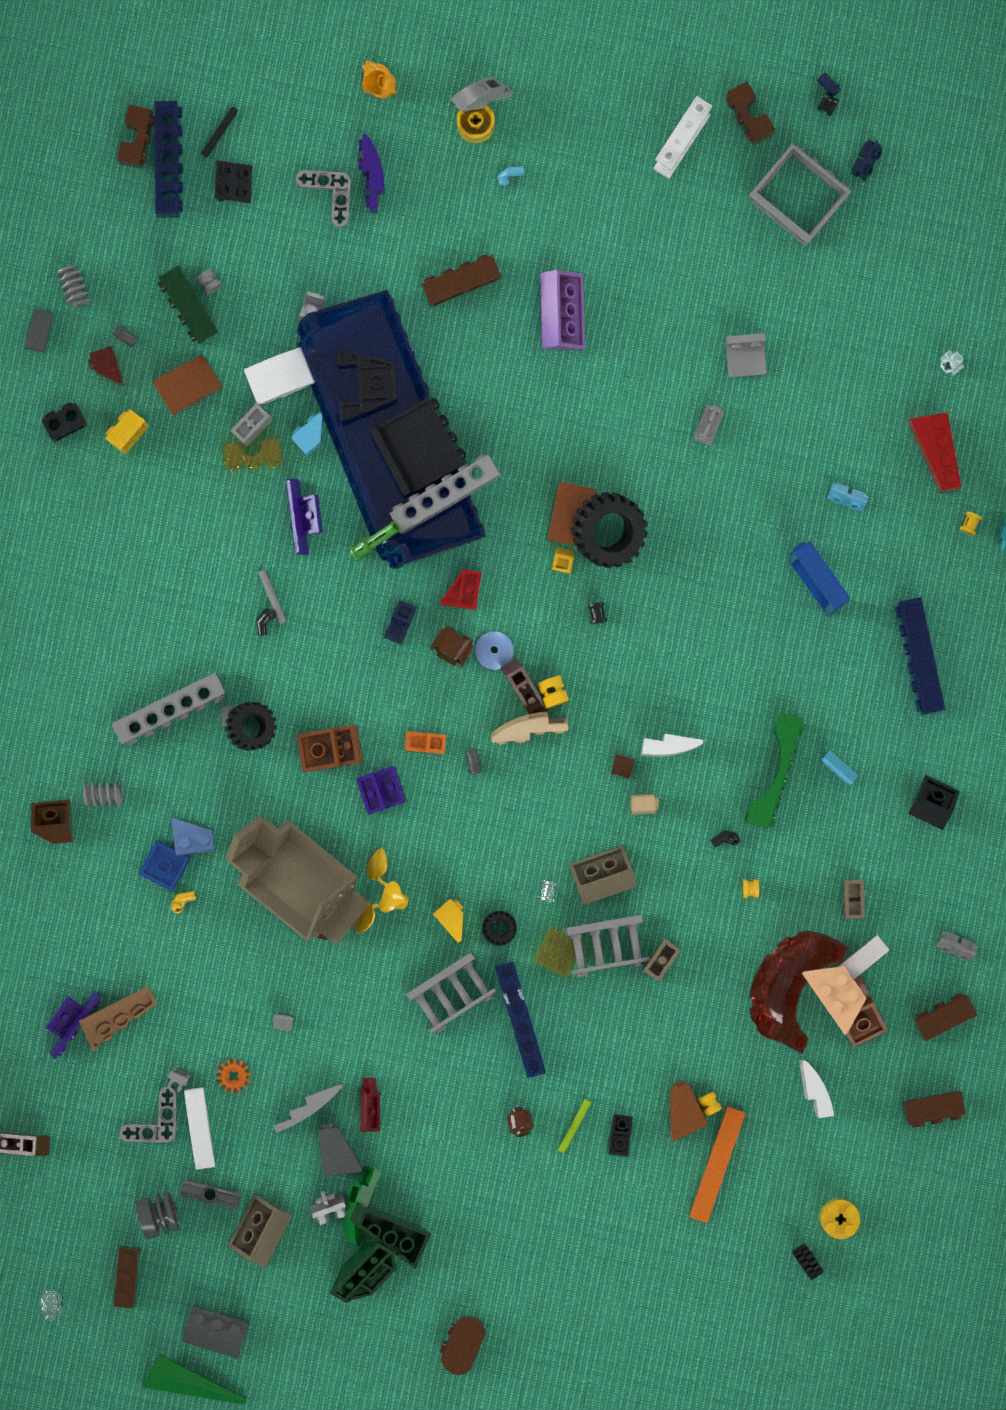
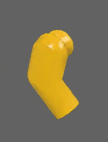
M195 892L177 894L171 904L173 913H181L186 902L196 900Z

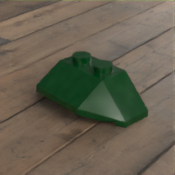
M365 1241L341 1267L330 1294L345 1303L353 1299L373 1295L397 1270L394 1250L379 1241Z

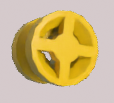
M743 879V898H748L749 896L759 898V879H754L753 881Z

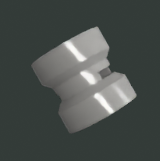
M207 269L196 278L198 284L204 286L203 291L206 295L212 294L222 285L219 279H215L214 272L211 269Z

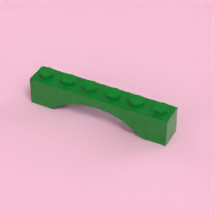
M783 712L779 713L774 729L779 747L777 774L767 792L750 805L745 823L764 829H769V826L773 827L776 818L773 813L775 808H779L782 797H779L781 789H785L788 780L785 779L787 771H791L793 761L790 759L792 753L796 754L799 746L796 740L798 734L802 735L805 724H802V718Z

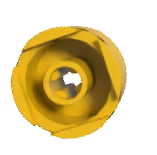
M489 106L469 111L459 110L457 114V129L462 139L470 143H482L490 139L495 128V116ZM474 119H478V125H474Z
M835 1198L828 1201L821 1208L819 1221L823 1230L828 1235L836 1239H845L853 1236L858 1230L860 1214L857 1208L848 1200ZM839 1214L844 1217V1220L840 1223L835 1220V1217H839Z

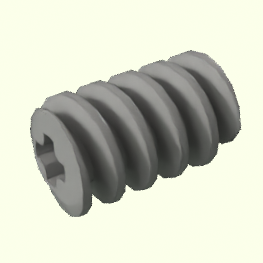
M78 265L64 267L57 272V276L61 277L59 279L60 284H64L61 289L66 291L64 293V297L68 299L66 304L71 308L82 306L91 301L90 299H84L88 292H82L86 285L79 284L84 279L83 277H77L81 273V270H75Z
M86 782L83 783V800L86 806H90L91 802H93L94 806H98L99 801L102 806H106L107 801L109 806H113L114 802H116L117 806H121L124 797L123 782L120 788H118L116 782H114L113 787H110L109 782H106L105 787H102L101 782L98 783L97 787L94 786L93 782H91L90 787H87Z

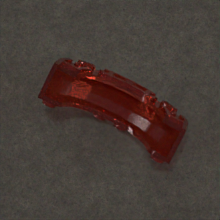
M802 931L792 938L787 937L777 944L778 948L772 954L768 953L754 977L749 997L752 999V1007L749 1008L750 1016L757 1027L756 1030L764 1037L802 1054L808 1042L807 1035L798 1024L796 1012L799 996L807 983L802 973L840 963L848 949V946L834 938L813 931Z

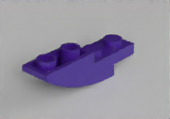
M363 134V140H359V151H362V158H359V170H362L363 176H370L366 177V189H370V196H366V207H369L370 213H378V194H385L384 174L377 150L368 135Z

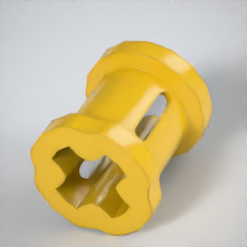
M966 511V519L959 530L975 536L976 527L979 521L982 520V517Z

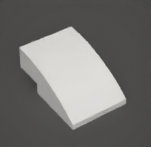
M301 347L244 369L258 405H265L315 383Z
M665 734L663 741L645 738L643 740L641 756L665 757L682 754L700 747L703 744V740Z
M799 1060L804 1096L807 1100L813 1099L815 1116L818 1118L834 1116L829 1094L821 1078L806 1060Z

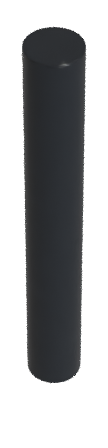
M231 107L201 155L206 158L209 156L237 114L238 110Z

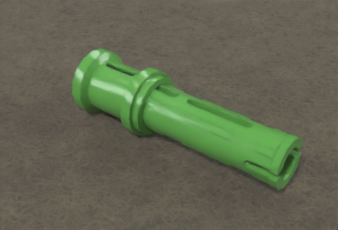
M393 521L371 537H364L360 543L353 544L350 547L351 555L360 561L366 554L373 553L376 546L400 532L399 524Z

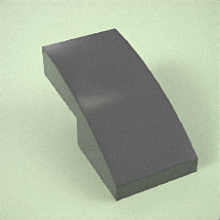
M34 310L26 341V349L45 352L50 327L54 318L53 313Z

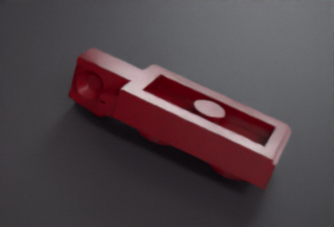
M363 1078L360 1132L380 1131V1093H378L376 1088V1078Z

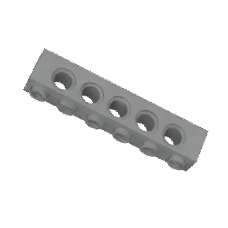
M480 455L474 459L475 463L472 465H463L455 475L449 474L441 479L443 482L438 485L434 483L428 486L423 494L419 495L417 493L411 496L406 504L400 503L392 508L393 511L389 514L393 521L399 524L400 533H407L500 478L502 475L491 456ZM480 468L482 476L476 479L473 477V472L475 469ZM460 478L466 480V485L463 488L457 487V481ZM443 488L449 489V495L446 498L440 496ZM426 498H432L433 504L429 508L424 506ZM414 507L416 509V515L412 518H409L407 515V511L410 508Z
M213 673L112 723V726L122 745L127 744L128 747L137 743V738L143 735L147 738L155 734L154 730L160 727L165 729L171 726V722L179 719V721L189 717L188 713L194 710L200 712L206 709V704L212 701L214 704L222 701L226 692L217 674ZM202 689L209 690L210 694L206 699H202L199 696ZM190 697L192 699L190 707L182 705L184 698ZM174 706V714L167 716L165 714L166 707ZM151 714H156L158 717L155 724L148 723V717ZM136 722L139 723V732L132 733L131 725Z

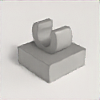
M174 1067L168 1076L171 1079L168 1087L170 1088L173 1082H177L179 1084L177 1091L180 1092L183 1086H186L189 1082L191 1075Z

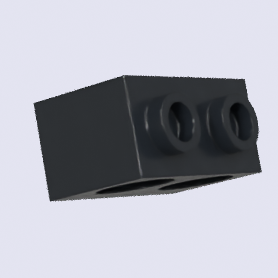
M67 403L61 407L62 410L56 413L55 411L49 412L41 420L54 443L88 426L76 403ZM70 413H77L76 420L68 421ZM54 421L60 422V427L57 430L51 429V424Z

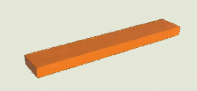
M727 1106L689 1217L708 1223L746 1113Z

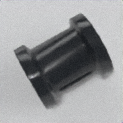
M604 602L587 605L591 612V624L608 621L604 614Z

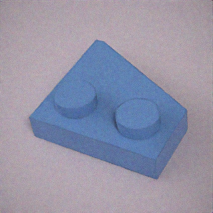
M171 819L176 856L214 851L212 830L178 819Z

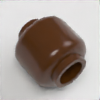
M522 1107L512 1109V1113L506 1118L509 1132L516 1135V1137L529 1135L534 1127L530 1111L523 1110Z

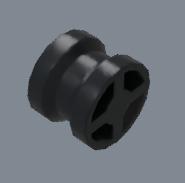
M826 93L817 110L825 111L828 116H831L839 99H833L830 97V94Z

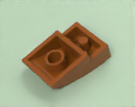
M203 355L180 365L152 382L173 416L188 407L194 406L223 387Z
M559 482L547 540L576 546L572 540L574 535L571 534V528H574L572 519L573 517L577 518V508L582 509L584 506L582 502L586 499L592 500L591 496L596 494L597 489Z
M358 725L330 728L297 735L303 773L364 763Z
M861 976L855 978L854 981L867 999L847 1033L853 1048L888 1031Z

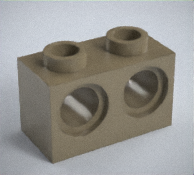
M843 880V919H865L864 880Z

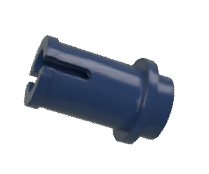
M827 73L822 74L818 78L817 82L832 97L841 91L840 85L836 84Z

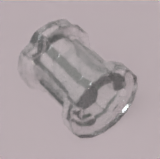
M541 880L542 888L537 898L554 902L553 894L558 883Z

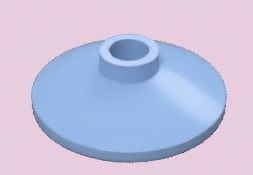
M488 632L482 635L476 643V658L487 669H500L512 659V642L503 633ZM494 646L498 648V652L495 654L490 651Z

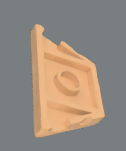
M845 966L803 972L802 974L844 1035H846L867 999Z

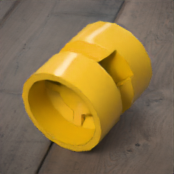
M561 675L537 683L541 694L545 695L543 701L546 709L569 701L566 690L562 689L564 684ZM555 688L556 692L551 693L550 689Z

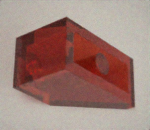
M111 346L89 353L91 359H88L91 370H95L97 375L119 386H124L114 350Z

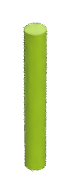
M586 1099L583 1101L558 1151L565 1154L592 1102Z

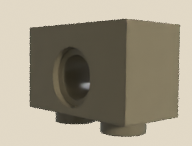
M664 939L642 971L659 982L681 950Z

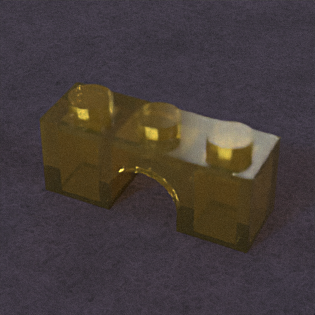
M280 438L261 440V450L255 456H248L244 453L242 442L222 444L226 470L230 469V472L241 471V468L249 467V470L260 469L262 465H268V468L279 467V464L283 463Z

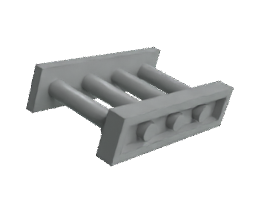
M642 915L564 928V935H570V938L573 939L578 969L571 970V974H577V977L588 976V971L633 964V967L645 965L644 961H650L649 957H641L636 929L638 927L637 923L643 922ZM626 925L630 933L634 959L623 961L618 931L619 926ZM608 929V932H610L615 963L604 964L599 934H601L600 930ZM589 932V936H592L597 966L586 968L580 937H582V933Z
M471 952L406 994L410 1001L412 999L415 1002L418 1001L434 1026L429 1030L430 1033L434 1031L436 1034L446 1029L444 1025L480 1001L484 1000L486 1003L495 997L493 993L496 990L493 988L489 991L472 966V960L475 958ZM463 968L467 970L481 992V997L474 1001L471 1000L456 976L458 975L456 973L458 969ZM445 978L451 981L466 1005L457 1012L440 987V981ZM429 988L435 992L450 1017L442 1022L438 1020L424 998L425 994L423 992Z

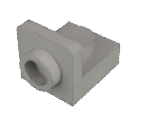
M307 292L298 320L317 325L324 308L325 297L318 293Z

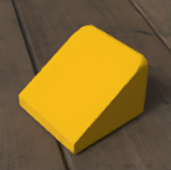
M557 547L552 570L570 574L575 551Z

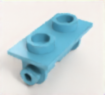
M838 482L836 484L832 483L827 499L832 500L834 503L848 506L853 510L863 511L869 497L865 495V492L853 489L851 494H849L848 486Z

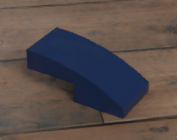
M399 600L384 638L402 645L417 607Z

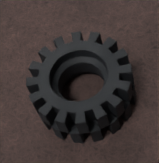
M495 911L485 918L482 931L484 937L490 943L505 945L514 939L517 932V924L509 913ZM499 920L507 925V932L502 936H497L492 931V925Z
M805 1243L792 1251V1254L811 1281L824 1272Z

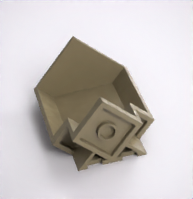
M258 816L233 837L225 859L242 872L238 885L307 942L313 937L317 938L320 934H323L337 946L370 904L369 901L355 891V882L358 877L288 820L277 828L266 818L263 820Z

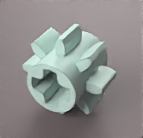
M949 350L940 358L942 361L940 367L946 374L952 372L955 375L964 368L962 364L964 358H962L958 351L952 353Z

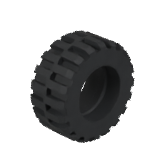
M602 492L600 496L595 494L591 496L592 500L586 499L582 502L584 506L582 509L577 508L576 513L578 515L577 518L573 517L572 523L574 528H571V534L574 535L572 540L574 545L578 547L579 553L600 567L604 566L605 568H612L613 566L618 568L623 566V562L627 564L632 562L631 557H637L640 554L638 550L640 547L644 548L646 543L643 542V539L648 536V532L645 530V527L648 526L647 521L643 519L645 515L638 508L639 506L625 496L614 492L612 494ZM617 513L624 521L622 537L612 546L602 547L598 545L594 536L598 521L607 514Z

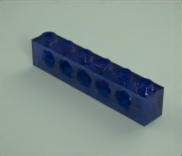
M155 101V214L157 218L180 217V212H183V200H180V193H183V182H180V174H183V163H179V156H183V145L179 144V137H183L182 125H179V118L183 117L182 107H179L178 101ZM167 118H172L174 120L173 124L170 126H166L164 124V121ZM167 137L174 138L171 144H165L164 140ZM169 155L174 157L173 162H164L165 157ZM172 174L174 179L171 182H166L164 180L166 175ZM167 193L174 194V198L171 201L164 199Z

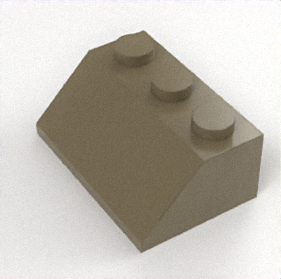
M623 845L569 864L583 905L638 886Z
M254 1194L228 1247L249 1261L266 1267L292 1214Z

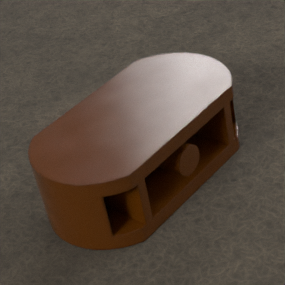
M464 1316L459 1318L456 1324H451L447 1333L450 1335L448 1342H443L439 1351L443 1353L441 1361L444 1368L455 1375H462L470 1371L485 1337V1328L482 1322L473 1316Z

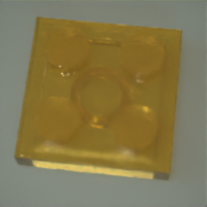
M550 927L533 962L568 978L576 962L573 939Z

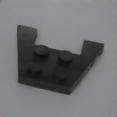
M336 349L337 367L357 366L360 402L340 403L341 422L348 421L397 401L394 362L362 356L355 352H346L343 349Z

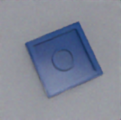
M156 840L139 875L173 892L190 857L186 855L176 856L175 849Z

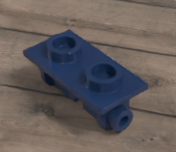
M868 140V142L864 143L859 155L865 158L864 160L856 159L851 169L852 175L856 177L860 175L863 181H866L867 177L872 174L873 166L882 154V147L878 141Z

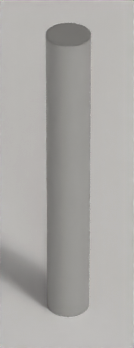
M263 569L258 572L278 622L282 625L287 621L266 570Z

